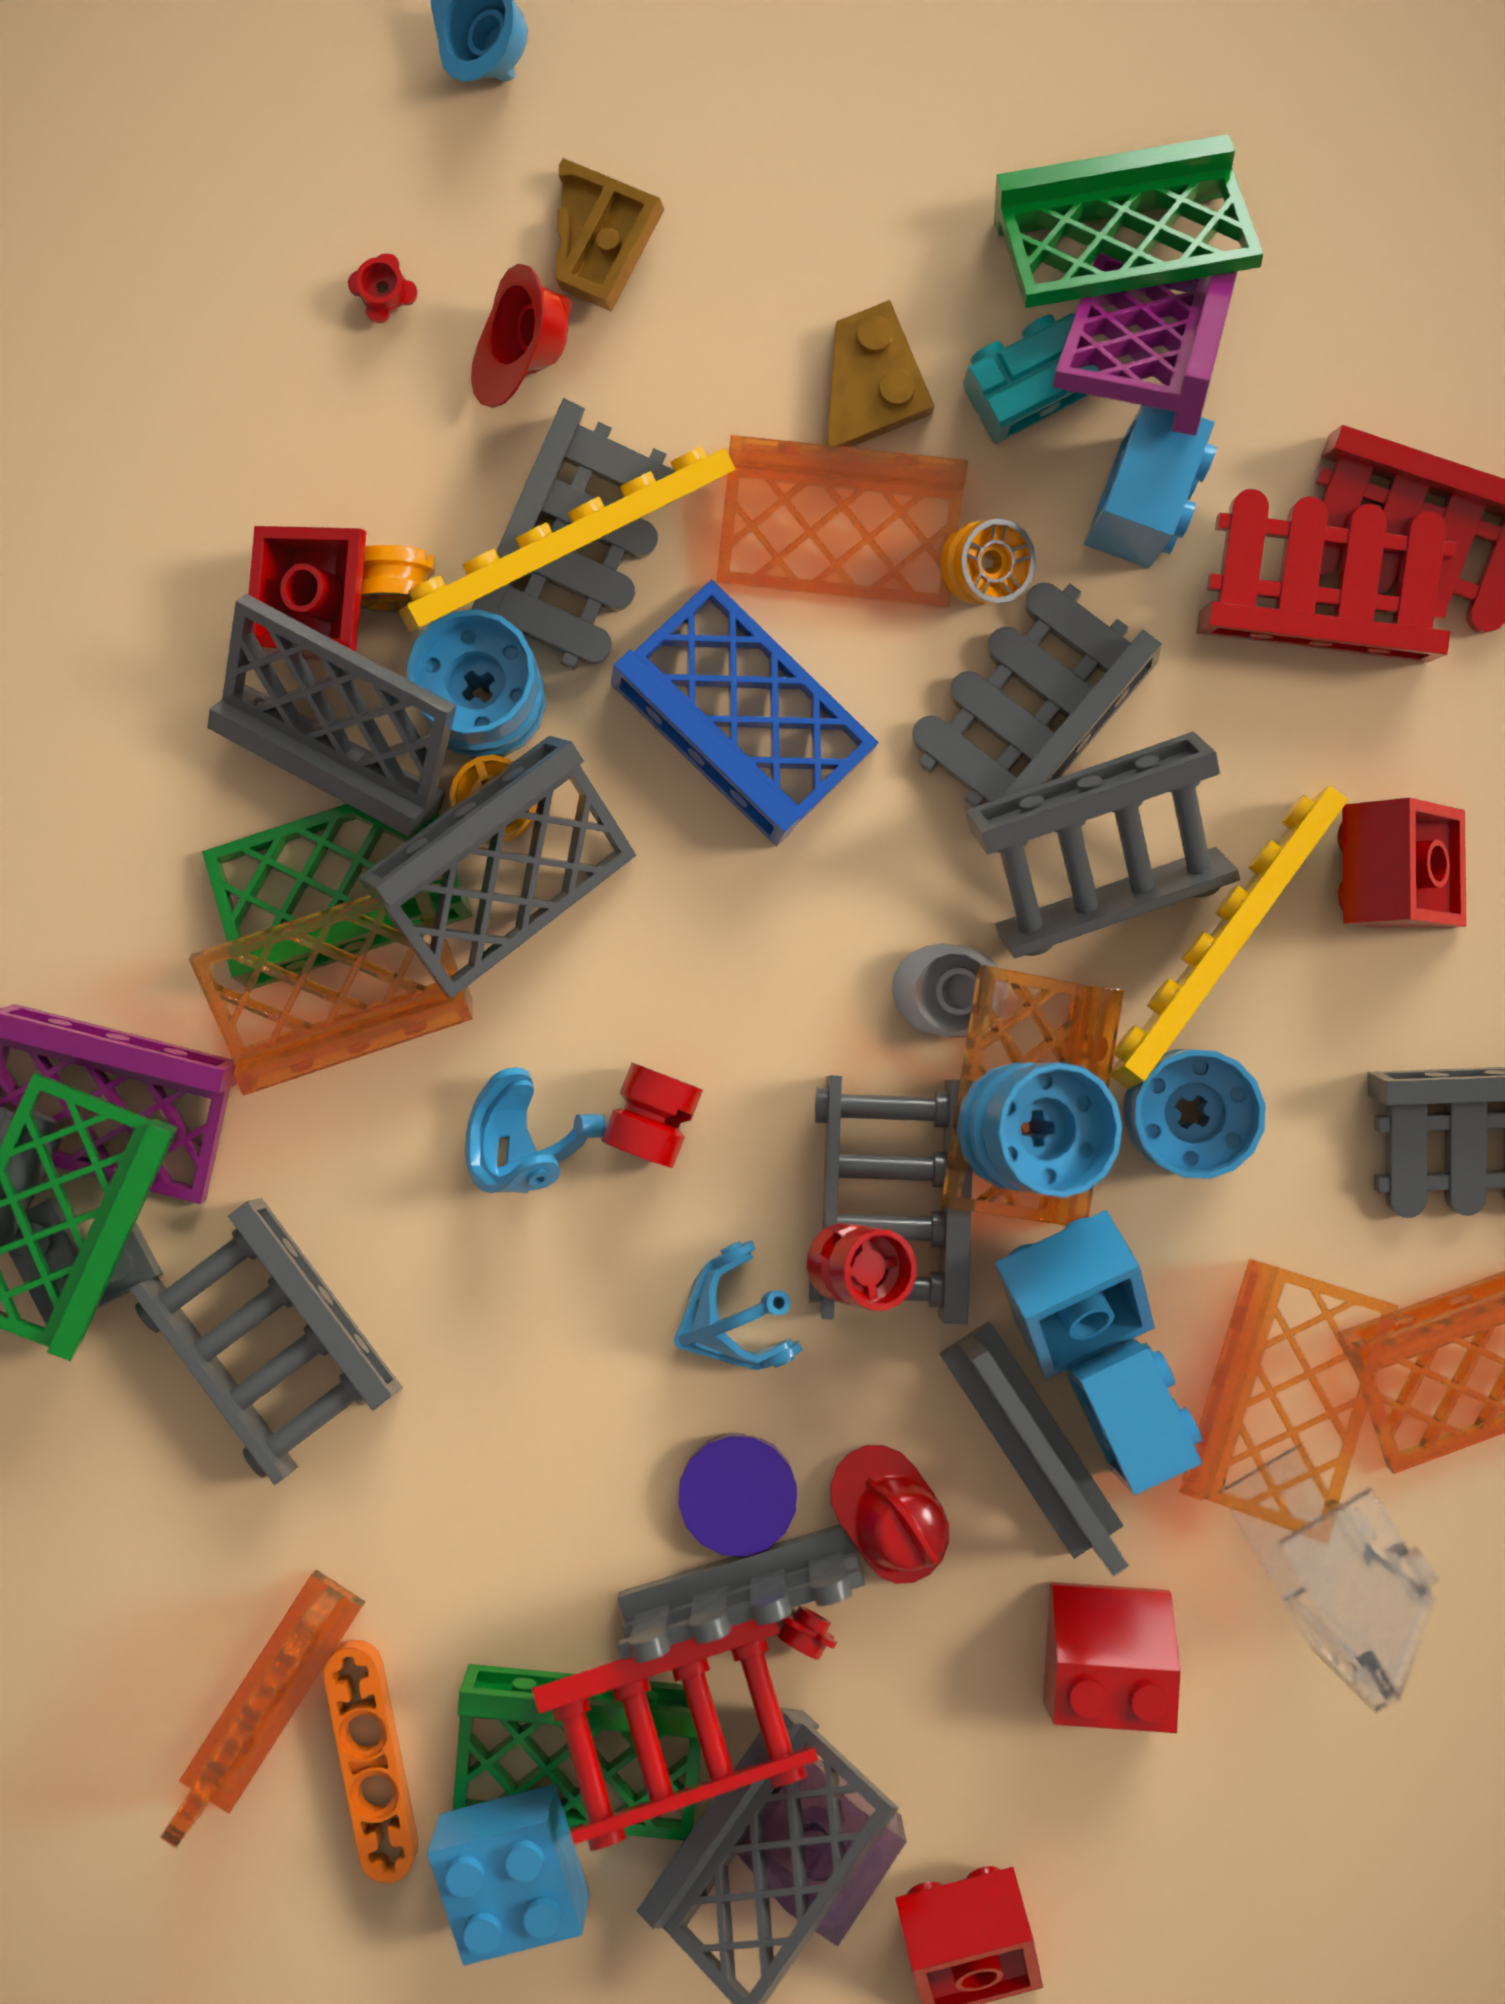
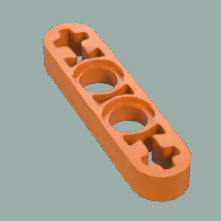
M350 1640L341 1644L328 1659L324 1668V1684L360 1864L364 1873L370 1879L379 1883H394L401 1880L410 1871L418 1852V1835L383 1660L379 1651L371 1643L364 1640ZM348 1657H353L356 1666H366L368 1671L364 1673L359 1681L361 1700L346 1707L344 1702H350L356 1692L351 1675L341 1676L339 1670L344 1667ZM371 1694L375 1697V1699H364ZM360 1715L373 1717L381 1727V1739L373 1745L357 1743L350 1734L351 1720ZM372 1775L386 1778L392 1785L393 1799L384 1805L369 1803L361 1791L362 1781ZM394 1815H398V1818H392L387 1830L392 1847L402 1846L403 1849L400 1851L396 1862L389 1863L387 1854H376L384 1836L381 1822L390 1819Z

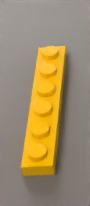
M700 446L672 460L670 463L675 472L658 481L655 480L650 471L623 484L619 488L624 498L606 507L599 496L567 512L572 523L553 533L548 522L516 537L515 540L520 549L499 559L495 549H491L463 563L462 567L467 575L448 585L444 583L441 575L412 588L408 593L413 602L399 610L406 627L411 633L731 473L736 469L726 448L707 456L703 447Z
M1329 785L1312 799L1303 794L1293 804L1281 821L1288 828L1278 843L1270 839L1249 864L1248 868L1255 875L1244 889L1236 885L1216 909L1215 914L1222 918L1211 935L1205 931L1201 932L1183 954L1181 960L1188 964L1187 968L1176 982L1169 977L1154 993L1147 1004V1007L1154 1011L1142 1029L1133 1025L1116 1045L1112 1054L1118 1057L1119 1061L1108 1074L1127 1090L1146 1080L1349 800Z

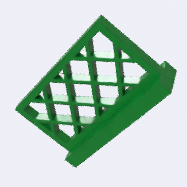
M1226 134L996 174L994 222L998 236L1005 237L1025 308L1260 268L1264 253L1232 169L1235 149L1230 135ZM1223 198L1225 202L1218 212L1197 203ZM1162 208L1168 210L1159 222L1139 213ZM1180 216L1205 227L1196 239L1171 228ZM1105 218L1110 220L1101 232L1081 224L1082 222ZM1122 226L1146 236L1137 249L1113 238ZM1047 228L1052 230L1042 242L1023 234L1024 232ZM1218 232L1238 241L1241 248L1222 251L1208 245V243ZM1064 236L1088 246L1078 259L1055 249ZM1158 243L1183 253L1180 259L1165 262L1149 254ZM1100 253L1125 263L1121 269L1108 272L1091 266V263ZM1042 263L1066 273L1061 280L1035 284L1033 273Z
M344 804L202 851L230 954L226 955L231 977L247 989L253 990L405 939L377 900L362 904L348 897L363 868L369 870L376 865L368 859L383 832L404 842H407L413 836L409 838L360 810ZM439 812L435 814L426 824H424L413 836H415L417 833H419L433 821L438 819L440 817ZM354 819L372 826L357 854L332 843L342 824ZM324 830L321 837L314 834L315 832ZM300 837L316 844L301 873L277 862L286 843ZM269 848L265 856L258 853V851ZM328 850L352 862L337 891L312 879ZM247 856L260 862V865L243 892L227 884L222 863ZM272 869L296 880L281 909L256 898ZM456 869L454 887L462 888ZM442 879L433 881L432 883L441 885ZM307 887L332 898L322 918L309 923L292 916ZM420 891L400 907L412 924L434 927L439 893ZM231 895L240 899L235 909ZM452 895L447 925L473 916L468 897ZM343 904L351 907V909L339 912ZM251 905L276 916L264 938L244 944L239 926ZM287 922L296 926L294 928L283 931Z
M39 1073L32 1075L0 1146V1183L7 1196L0 1199V1208L10 1204L24 1237L1 1245L0 1254L27 1244L40 1277L8 1289L0 1270V1301H2L6 1313L0 1311V1329L49 1347L47 1353L71 1362L80 1349L178 1127L157 1118L154 1120ZM43 1091L65 1100L75 1124L42 1136L32 1113L41 1092ZM79 1106L99 1115L84 1120ZM110 1118L134 1128L125 1151L101 1160L87 1127ZM27 1126L32 1141L17 1146ZM78 1131L92 1164L59 1176L45 1143ZM36 1147L49 1181L17 1193L7 1167L12 1156ZM120 1161L110 1182L104 1167ZM95 1171L105 1194L100 1207L76 1216L62 1183ZM53 1188L66 1220L33 1232L20 1200ZM94 1218L85 1238L79 1223ZM70 1228L79 1249L78 1256L73 1264L50 1272L37 1240ZM69 1274L60 1294L54 1280ZM44 1284L54 1307L46 1327L44 1328L21 1319L12 1297Z
M475 1664L468 1665L458 1698L457 1715H460L453 1810L486 1802L484 1800L468 1799V1788L470 1781L484 1770H487L505 1790L498 1798L525 1792L547 1775L565 1796L561 1803L569 1829L571 1830V1827L588 1821L580 1788H576L557 1767L571 1756L568 1743L549 1757L530 1736L532 1732L543 1724L559 1726L564 1732L562 1721L555 1722L552 1710L538 1713L532 1688L574 1674ZM649 1681L651 1690L645 1693L658 1738L660 1739L663 1736L689 1738L688 1754L670 1768L667 1767L672 1788L675 1792L698 1783L701 1747L683 1685ZM612 1690L588 1697L591 1710L586 1712L592 1738L603 1730L618 1731L631 1745L611 1762H608L596 1749L604 1782L607 1781L625 1801L614 1812L648 1801L649 1797L646 1787L636 1794L617 1773L637 1757L622 1700L615 1702ZM474 1718L498 1720L510 1733V1736L489 1751L473 1734ZM518 1722H524L525 1724L521 1726ZM517 1744L538 1765L518 1782L497 1761ZM471 1753L478 1760L472 1766H470ZM686 1772L684 1787L677 1778ZM696 1803L683 1807L682 1819L654 1817L625 1827V1834L628 1836L685 1841L693 1830Z

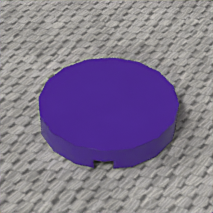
M728 1433L708 1440L690 1456L680 1478L678 1505L686 1528L701 1545L721 1555L746 1557L769 1549L786 1533L796 1513L797 1483L791 1465L774 1444L762 1438L759 1439L742 1433Z

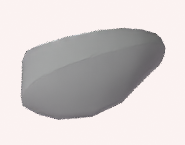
M939 943L911 952L900 962L894 973L892 993L896 1008L906 1021L922 1032L947 1038L974 1037L986 1031L1001 1017L1007 1000V985L1002 971L990 957L969 946Z

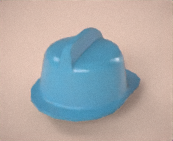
M431 0V10L443 68L453 79L463 82H471L483 77L498 78L502 81L514 79V66L523 55L528 37V28L524 14L514 0Z

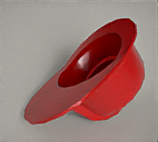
M516 264L504 274L500 280L491 313L476 347L472 361L471 382L475 397L480 404L487 407L495 408L505 404L516 393L526 374H535L555 364L561 357L567 342L568 320L572 308L571 301L562 294L542 287L538 275L531 266Z
M865 1445L848 1453L836 1467L830 1484L831 1506L839 1524L867 1565L879 1577L896 1584L915 1583L930 1575L943 1561L949 1544V1522L941 1503L917 1468L897 1450L885 1445Z

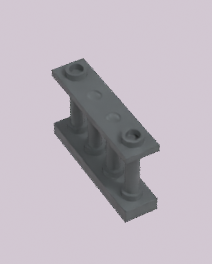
M1194 731L965 810L970 831L986 854L999 852L1001 855L1016 916L995 923L997 934L1014 959L1024 955L1035 956L1043 954L1055 944L1191 897L1210 896L1219 891L1222 886L1240 881L1239 870L1217 847L1211 849L1207 847L1196 787L1202 780L1219 775L1220 769L1216 751ZM1171 792L1185 858L1152 869L1139 806L1144 800ZM1114 812L1128 878L1095 889L1081 827L1085 824L1086 820ZM1057 832L1072 897L1039 908L1024 846L1028 843V840Z
M830 1075L828 1076L827 1088L816 1087L815 1123H826L823 1229L836 1223H851L888 1229L903 1236L905 1240L930 1241L931 1247H940L939 1271H930L929 1277H916L912 1290L904 1301H928L930 1308H938V1317L943 1323L968 1324L972 1168L962 1155L957 1125L960 1105L975 1080H945V1092L936 1091L934 1097L841 1094L842 1076ZM841 1118L934 1121V1127L944 1128L943 1151H934L933 1157L839 1154ZM839 1178L932 1181V1187H942L941 1211H932L931 1217L837 1214ZM809 1279V1303L820 1304L822 1319H834L835 1301L821 1296L812 1286Z
M260 1198L245 1202L228 1215L236 1227L232 1231L233 1239L167 1289L160 1279L156 1277L138 1283L130 1291L138 1300L135 1309L140 1319L153 1332H161L246 1446L243 1448V1455L248 1465L260 1477L265 1478L268 1476L275 1486L298 1468L288 1453L294 1447L355 1401L358 1404L366 1402L373 1411L403 1387L264 1200ZM247 1257L252 1260L258 1257L272 1275L268 1279L269 1286L204 1336H201L181 1307ZM283 1305L288 1308L294 1305L307 1322V1325L304 1327L305 1334L237 1385L217 1358V1355ZM319 1353L323 1356L330 1353L343 1371L339 1376L341 1382L273 1433L252 1404Z

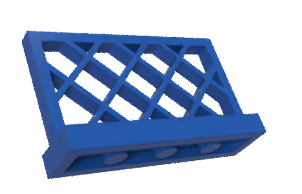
M712 579L634 652L630 649L613 665L611 685L776 847L793 832L795 826L857 767L879 743ZM710 601L728 618V636L695 635V615ZM687 623V635L676 634ZM736 627L745 636H736ZM662 646L687 647V674H663L649 658ZM695 647L728 648V676L695 675ZM736 648L760 649L769 658V677L737 676ZM778 668L787 677H778ZM677 686H687V696ZM695 687H729V716L705 715L695 705ZM737 688H769L770 717L737 716ZM778 689H801L811 699V718L779 717ZM820 709L829 718H820ZM718 727H729V737ZM737 727L770 728L771 757H748L738 747ZM779 728L811 729L812 758L779 757ZM820 729L842 730L858 747L846 759L821 758ZM760 768H771V778ZM780 768L812 769V792L799 805L780 788ZM821 769L833 770L821 782Z

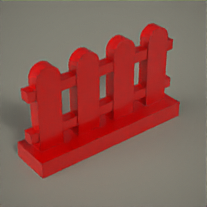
M1341 425L1328 435L1321 457L1335 463L1332 470L1324 467L1321 468L1315 484L1325 487L1321 500L1328 509L1327 526L1346 528L1349 515L1360 506L1362 500L1381 506L1387 516L1386 533L1405 535V528L1413 517L1425 511L1438 513L1446 523L1445 541L1456 542V548L1453 558L1442 559L1436 601L1449 604L1452 595L1469 600L1470 604L1466 612V620L1471 629L1479 633H1487L1499 629L1505 623V479L1346 425ZM1371 474L1390 480L1388 489L1369 483ZM1427 493L1445 498L1444 506L1441 507L1426 502ZM1483 512L1501 517L1499 526L1481 520ZM1474 537L1492 543L1477 584L1459 579ZM1324 544L1320 577L1335 570L1340 558H1342L1343 546ZM1383 551L1377 594L1388 591L1393 586L1396 576L1399 577L1401 553Z
M1246 489L1232 500L1229 513L1220 512L1217 515L1215 530L1226 531L1221 573H1211L1208 576L1207 591L1218 592L1217 601H1211L1200 610L1197 626L1198 634L1420 662H1430L1448 655L1451 631L1433 629L1434 619L1442 620L1446 618L1448 603L1437 602L1436 600L1442 559L1454 557L1456 542L1445 541L1446 523L1438 513L1425 511L1418 514L1408 522L1405 528V535L1386 533L1387 516L1384 510L1375 504H1364L1358 507L1349 515L1346 528L1327 526L1328 509L1325 503L1317 497L1307 496L1300 499L1291 507L1288 519L1285 521L1269 519V502L1267 497L1259 490ZM1265 536L1285 539L1279 582L1259 579ZM1324 544L1343 546L1337 589L1318 587ZM1383 551L1402 554L1396 596L1377 594ZM1257 597L1276 599L1275 609L1256 606ZM1316 604L1334 606V616L1315 614ZM1375 612L1393 614L1392 623L1374 621Z

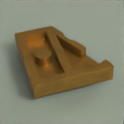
M562 158L558 172L562 182L561 209H557V232L561 239L560 248L556 252V281L562 291L612 311L660 220L664 207L661 199L657 196Z
M890 300L836 321L826 445L829 455L933 414L934 403Z

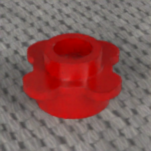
M383 253L378 257L368 259L348 279L350 292L362 299L366 305V315L374 323L386 322L392 311L401 305H412L418 296L415 283L404 278L399 269L400 263L398 258L389 253ZM381 284L388 285V290L384 293L378 291V286Z
M799 1605L795 1614L792 1612L788 1617L782 1619L784 1623L779 1631L780 1634H777L781 1641L816 1660H820L826 1646L835 1649L837 1642L833 1640L834 1636L827 1632L831 1622Z

